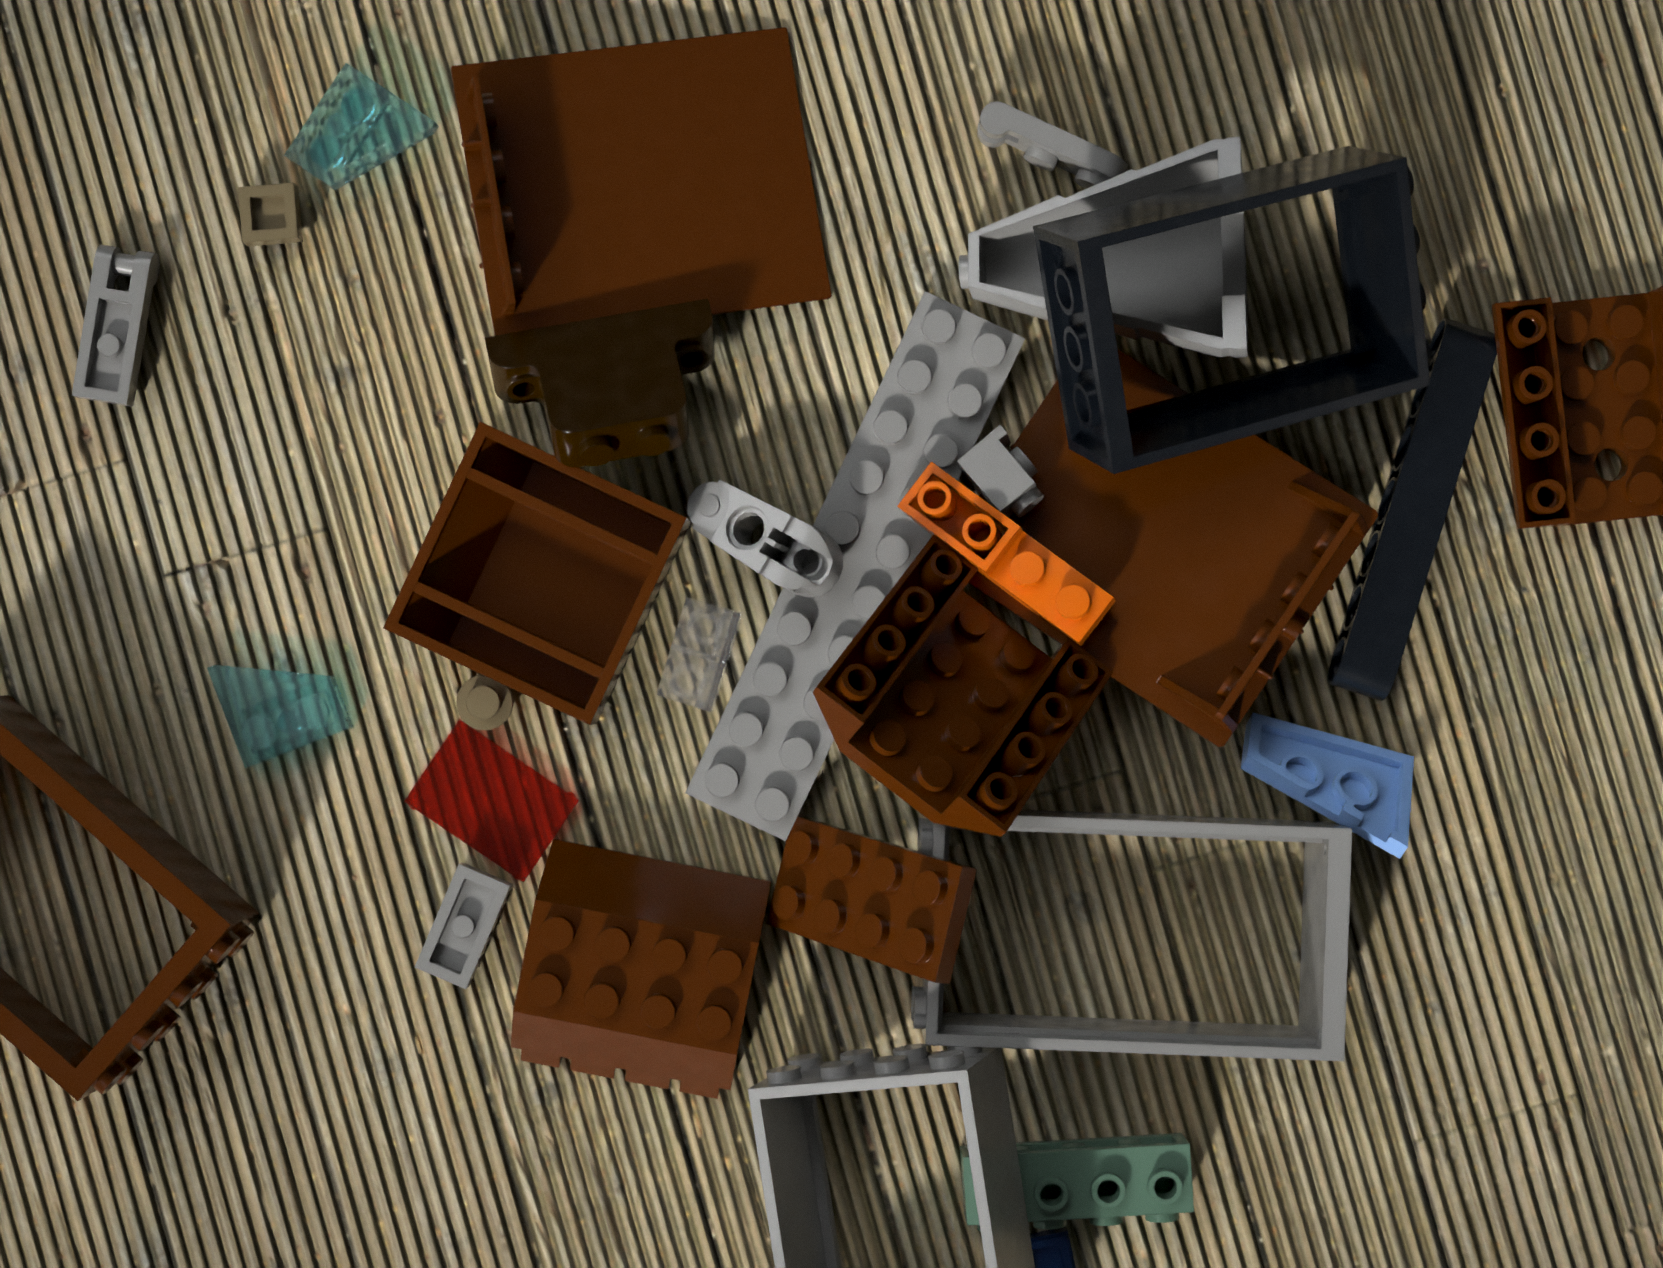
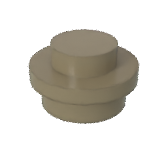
M478 675L467 680L460 688L456 702L457 710L461 719L470 727L477 730H492L504 724L510 717L513 709V695L508 686L484 675Z

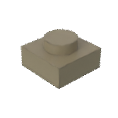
M294 182L238 187L242 243L250 247L303 242L299 187Z

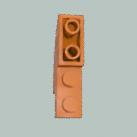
M930 462L897 506L932 536L935 535L977 567V571L1038 617L1044 618L1080 646L1083 645L1116 602L1112 595L1022 530L1021 526L933 462Z

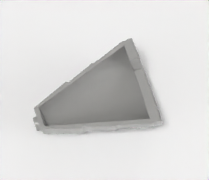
M1240 137L1213 139L1139 170L1130 169L1066 198L1060 195L969 233L968 255L959 256L961 289H969L974 300L1048 321L1033 226L1242 173ZM1244 211L1102 248L1115 334L1134 340L1145 338L1214 357H1248Z

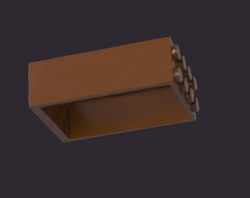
M10 695L0 696V755L192 921L190 926L195 929L194 933L93 1048L0 967V1034L74 1099L79 1101L95 1091L104 1095L116 1082L121 1085L137 1070L144 1060L138 1052L145 1049L153 1040L159 1042L181 1018L175 1010L181 1007L190 997L193 1000L197 999L215 980L218 974L211 968L222 961L227 955L233 957L250 940L254 931L248 926L258 916L259 912Z

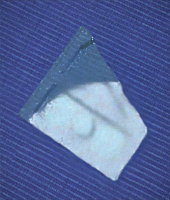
M345 63L284 156L333 190H337L435 134L439 126L435 121Z

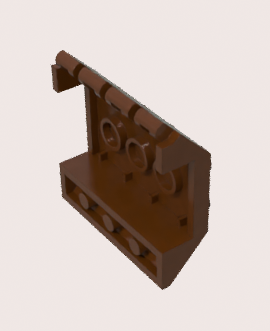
M553 839L534 902L513 1009L511 1047L522 1049L521 1061L559 1068L563 1057L571 1059L570 1070L614 1079L616 1068L626 1070L625 1081L669 1089L670 1080L675 1079L681 1081L679 1092L718 1099L720 1088L731 1090L772 881Z

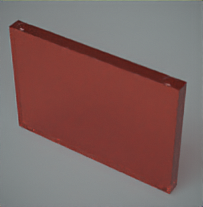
M460 719L404 802L412 810L419 811L512 874L514 879L525 882L580 800L576 798L573 792L566 791Z

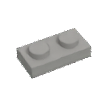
M459 863L414 968L467 989L472 982L513 884L466 863Z

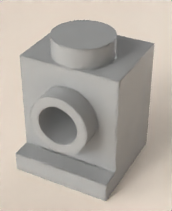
M999 425L959 458L957 463L963 474L990 505L1007 517L1015 513L1020 518L1036 507L1044 498V495L1039 491L1032 479L1038 473V470L1017 446L1010 452L1006 449L1011 442L1008 433Z

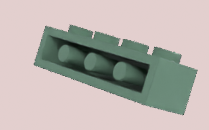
M1182 1133L1016 1142L1028 1222H1033L1035 1228L1059 1229L1066 1227L1067 1220L1089 1219V1223L1095 1226H1114L1123 1223V1216L1145 1215L1146 1221L1167 1223L1179 1220V1213L1194 1212L1190 1143ZM967 1145L960 1146L964 1215L967 1226L977 1225V1230L980 1231Z

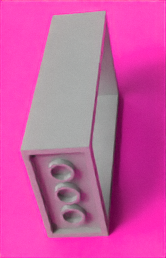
M1022 809L1008 829V831L1305 842L1298 1026L943 1012V983H934L923 979V987L912 986L911 1020H913V1029L922 1030L925 1045L958 1047L966 1045V1047L1344 1061L1352 828L1328 821ZM919 818L917 850L949 860L950 829L961 828L932 823L927 818Z

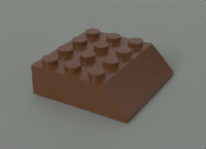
M480 421L383 629L589 725L597 724L691 522L687 517L584 469L566 466L560 463L554 455Z

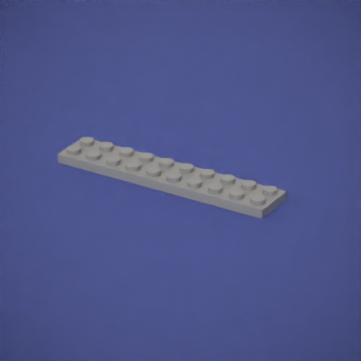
M927 291L924 292L813 524V527L828 534L838 543L843 554V569L840 578L831 590L816 597H804L787 589H782L685 794L781 840H787L834 741V737L813 691L931 538L929 532L902 512L897 506L930 462L936 464L958 481L962 470L957 460L974 447L1025 338ZM814 553L807 555L802 562L803 571L806 574H811L817 570L819 566L818 556Z

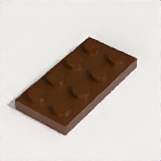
M797 816L785 843L766 924L934 983L950 984L977 869L814 819Z

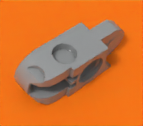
M720 479L718 482H705L696 487L691 493L687 503V514L690 521L694 524L692 528L774 584L804 597H816L831 590L839 580L843 569V554L838 543L828 534ZM764 523L762 537L752 545L751 536L753 530L757 525ZM814 553L819 558V566L815 572L806 574L802 569L803 559L807 555Z

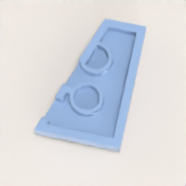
M1252 713L1245 729L1241 761L1242 770L1335 823L1352 828L1353 833L1400 859L1408 848L1414 756Z

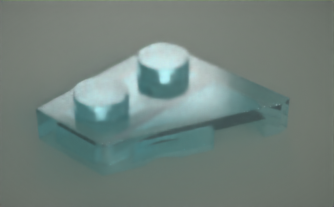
M213 665L207 668L245 768L253 767L354 728L334 676L226 665Z

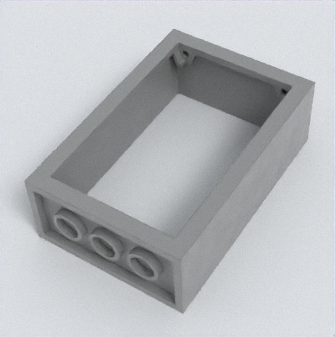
M910 1044L894 1048L893 1055L874 1057L873 1049L866 1048L843 1052L840 1054V1060L822 1062L821 1054L819 1053L803 1054L788 1058V1066L767 1070L766 1079L748 1088L775 1268H842L816 1095L958 1083L986 1268H1035L1001 1048L966 1047V1045H963L964 1047L947 1046L946 1051L927 1052V1045Z

